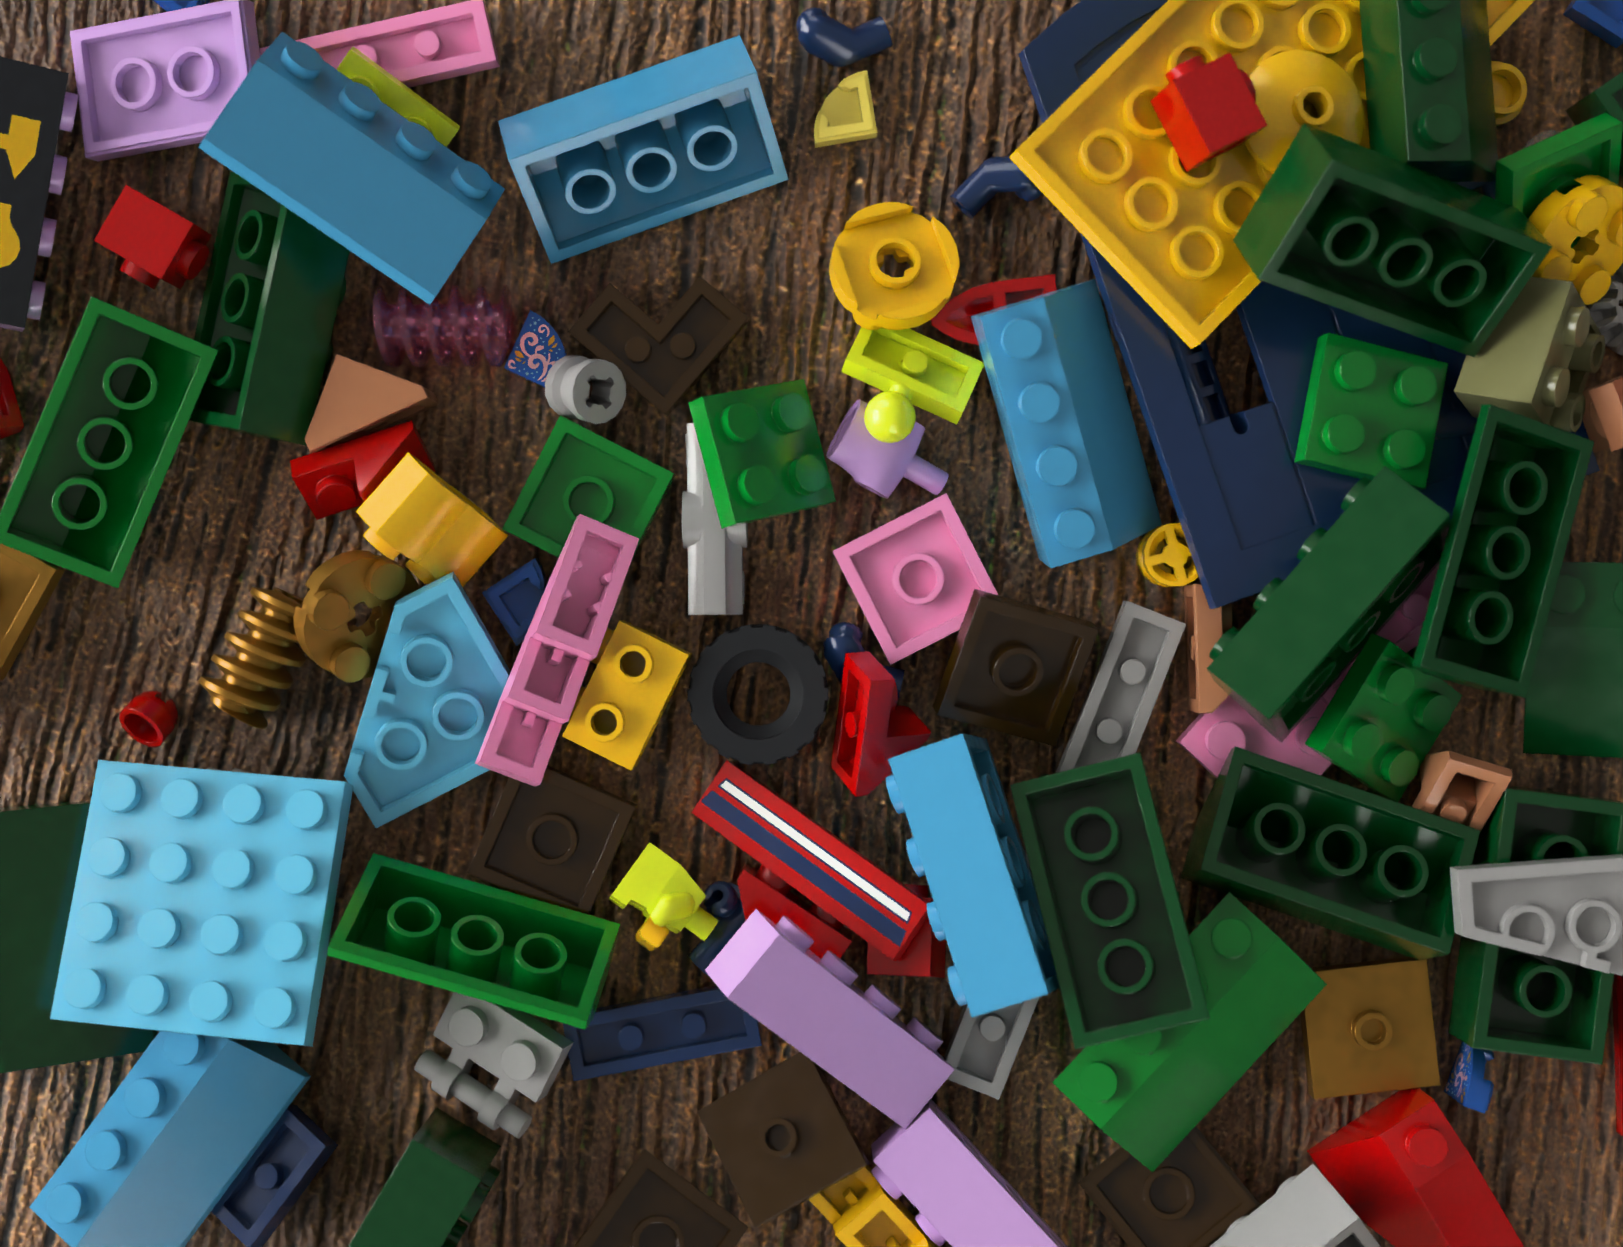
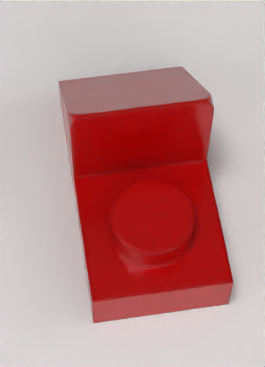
M412 420L290 460L292 479L317 520L361 506L407 453L416 457L434 472L435 467Z
M869 651L845 653L831 759V768L855 797L867 796L892 773L889 758L920 748L931 736V730L909 707L897 706L898 691L895 678Z

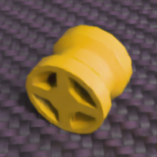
M1180 523L1160 525L1147 532L1140 540L1136 550L1137 566L1142 576L1150 583L1160 587L1185 586L1199 577Z

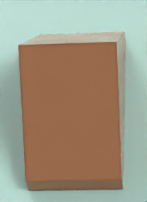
M336 354L304 440L309 451L314 453L384 430L439 405L435 394L422 385Z

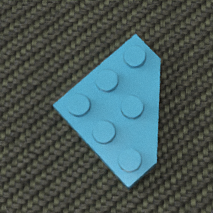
M454 571L396 600L344 773L345 779L349 784L353 785V792L375 828L489 771L487 768L476 765L475 762L511 671Z

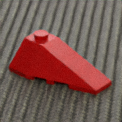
M1420 1088L1397 1091L1307 1150L1320 1172L1361 1221L1394 1247H1524L1468 1150L1438 1104Z

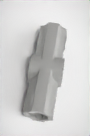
M687 423V434H685L687 491L682 492L683 548H688V615H743V604H745L743 548L748 546V523L721 529L694 423Z

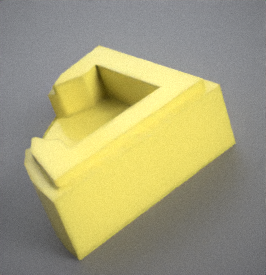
M867 70L844 78L826 97L815 119V148L877 138L878 132Z

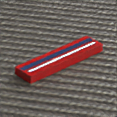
M725 761L691 812L893 961H899L928 918L927 903L929 902L734 762Z

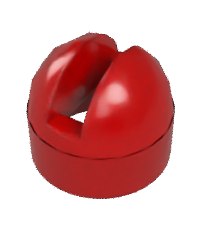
M159 691L142 692L134 697L119 714V720L124 730L133 739L149 747L160 746L173 732L178 723L176 703L172 699L166 703L160 699L161 692Z

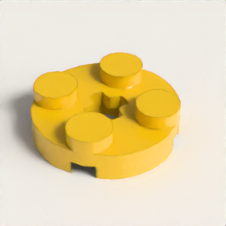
M1585 175L1574 179L1582 185L1573 188L1565 195L1555 190L1536 207L1528 219L1553 246L1531 277L1573 282L1585 305L1593 304L1604 297L1610 288L1611 277L1623 263V188L1599 175ZM1577 236L1581 237L1578 243L1573 248H1571V245L1573 241L1577 238Z
M883 202L859 210L845 223L844 230L837 237L832 250L829 275L832 288L838 300L852 313L853 319L862 328L868 330H878L880 328L903 330L914 328L933 319L944 305L949 302L960 267L959 253L951 233L935 217L932 216L930 222L922 215L912 213L914 206L900 202ZM893 254L897 263L908 262L911 268L904 271L903 277L886 275L880 270L883 266L885 255Z

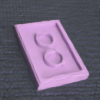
M224 0L70 31L85 158L98 162L201 143L260 57L254 2L250 0Z

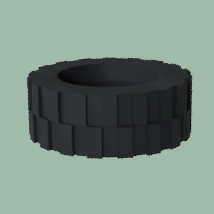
M751 624L729 630L706 646L690 674L691 679L689 689H687V702L689 701L690 716L693 724L698 727L703 740L708 745L711 744L719 751L718 754L727 759L732 758L741 761V764L747 765L763 763L769 765L787 757L789 759L799 753L805 745L813 740L821 724H823L829 699L828 683L822 663L816 653L803 639L786 629L766 624ZM754 662L767 663L779 669L786 677L790 687V701L786 711L776 721L766 725H751L743 722L732 712L727 700L728 684L734 673L744 665Z

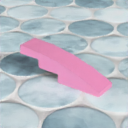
M582 514L577 516L522 642L476 759V765L534 787L541 784L562 724L569 721L589 663L597 657L639 538Z

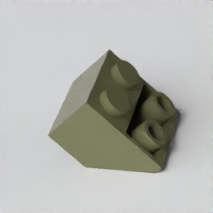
M1531 277L1475 357L1466 355L1454 392L1472 417L1478 419L1482 404H1491L1569 433L1576 432L1579 429L1585 413L1583 391L1589 374L1596 373L1602 364L1605 352V338L1598 330L1590 315V310L1586 308L1573 282Z

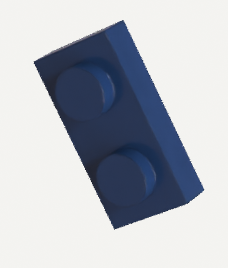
M296 1104L290 1105L211 1212L246 1247H263L337 1148L338 1144Z

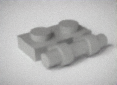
M453 992L432 1034L453 1049L447 1060L432 1050L427 1049L419 1057L414 1070L432 1082L431 1089L448 1100L454 1096L477 1111L478 1121L493 1131L501 1127L519 1139L528 1129L533 1117L514 1105L518 1096L522 1093L535 1103L547 1096L574 1042L529 1013ZM474 1062L499 1078L494 1090L468 1075Z

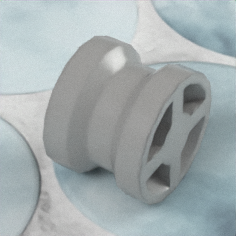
M568 355L557 360L548 371L545 381V396L549 406L558 415L570 419H580L588 423L601 424L616 417L622 409L626 398V382L622 372L614 363L602 359H589L580 355ZM592 380L593 390L590 398H588L590 389L589 382Z

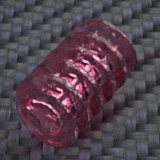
M452 285L447 304H440L438 296H436L429 305L423 300L421 304H414L410 291L402 286L400 287L396 304H389L383 287L378 286L373 297V324L375 338L384 362L391 368H398L403 363L407 353L413 366L424 368L429 362L431 353H433L438 366L450 367L458 351L464 366L475 367L479 363L482 351H484L490 366L501 367L505 361L512 339L513 310L510 288L504 285L498 304H492L485 285H478L473 303L466 304L459 285Z

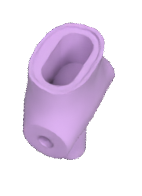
M861 399L854 402L830 443L826 454L827 458L846 470L857 484L883 498L888 499L903 477L932 494L938 495L944 488L949 474L915 455L925 431L924 426L915 421L913 430L905 439L895 443L881 442L875 439L866 428L864 413L868 403Z

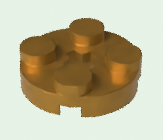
M352 550L338 554L321 564L305 583V586L310 590L304 597L302 609L296 605L293 617L297 641L310 659L344 682L354 683L361 679L372 677L396 600L420 588L419 584L407 569L385 556L374 555L370 551ZM362 602L369 609L372 608L370 617L363 625L348 627L347 622L355 617L354 606Z

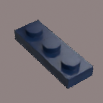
M717 985L598 1007L592 1022L586 1029L563 1023L565 1037L574 1042L568 1053L573 1081L762 1046L763 1041L759 1021L729 1000Z

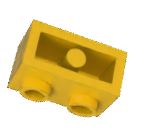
M619 620L615 630L607 627L597 657L590 661L597 666L586 688L581 686L568 721L569 723L562 737L632 771L637 767L692 653L625 620Z

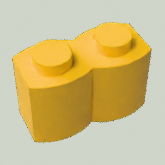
M410 453L404 456L356 511L369 526L368 530L363 534L365 539L391 560H394L400 553L409 558L405 566L426 585L454 571L462 587H464L509 536L485 511Z

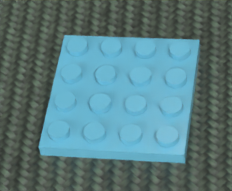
M98 760L50 1019L313 1047L353 785L345 781Z

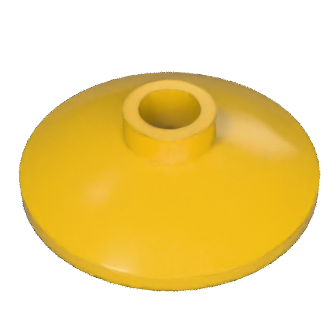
M1307 50L1284 51L1263 61L1249 75L1256 91V104L1267 126L1247 140L1245 145L1254 159L1269 172H1275L1304 123L1358 145L1360 144L1364 130L1362 99L1351 77L1333 60L1319 53ZM1304 99L1314 105L1318 118H1312L1305 112L1303 107Z

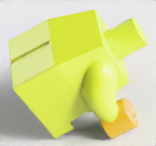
M650 842L609 897V900L621 909L630 904L642 911L646 919L635 933V940L648 951H654L655 948H659L669 934V930L678 934L684 927L705 941L719 922L717 918L699 906L706 895L682 865Z

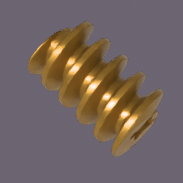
M252 587L250 593L262 605L261 611L254 612L240 609L237 613V616L250 629L246 635L227 631L224 638L237 651L235 656L213 654L211 658L224 675L221 679L201 676L198 680L211 695L210 700L219 709L243 723L262 730L267 729L268 722L258 710L274 712L281 705L280 698L270 687L288 689L294 682L293 677L283 665L301 667L307 660L305 654L295 644L298 641L293 622L296 605L302 609L303 599L276 587L273 590Z

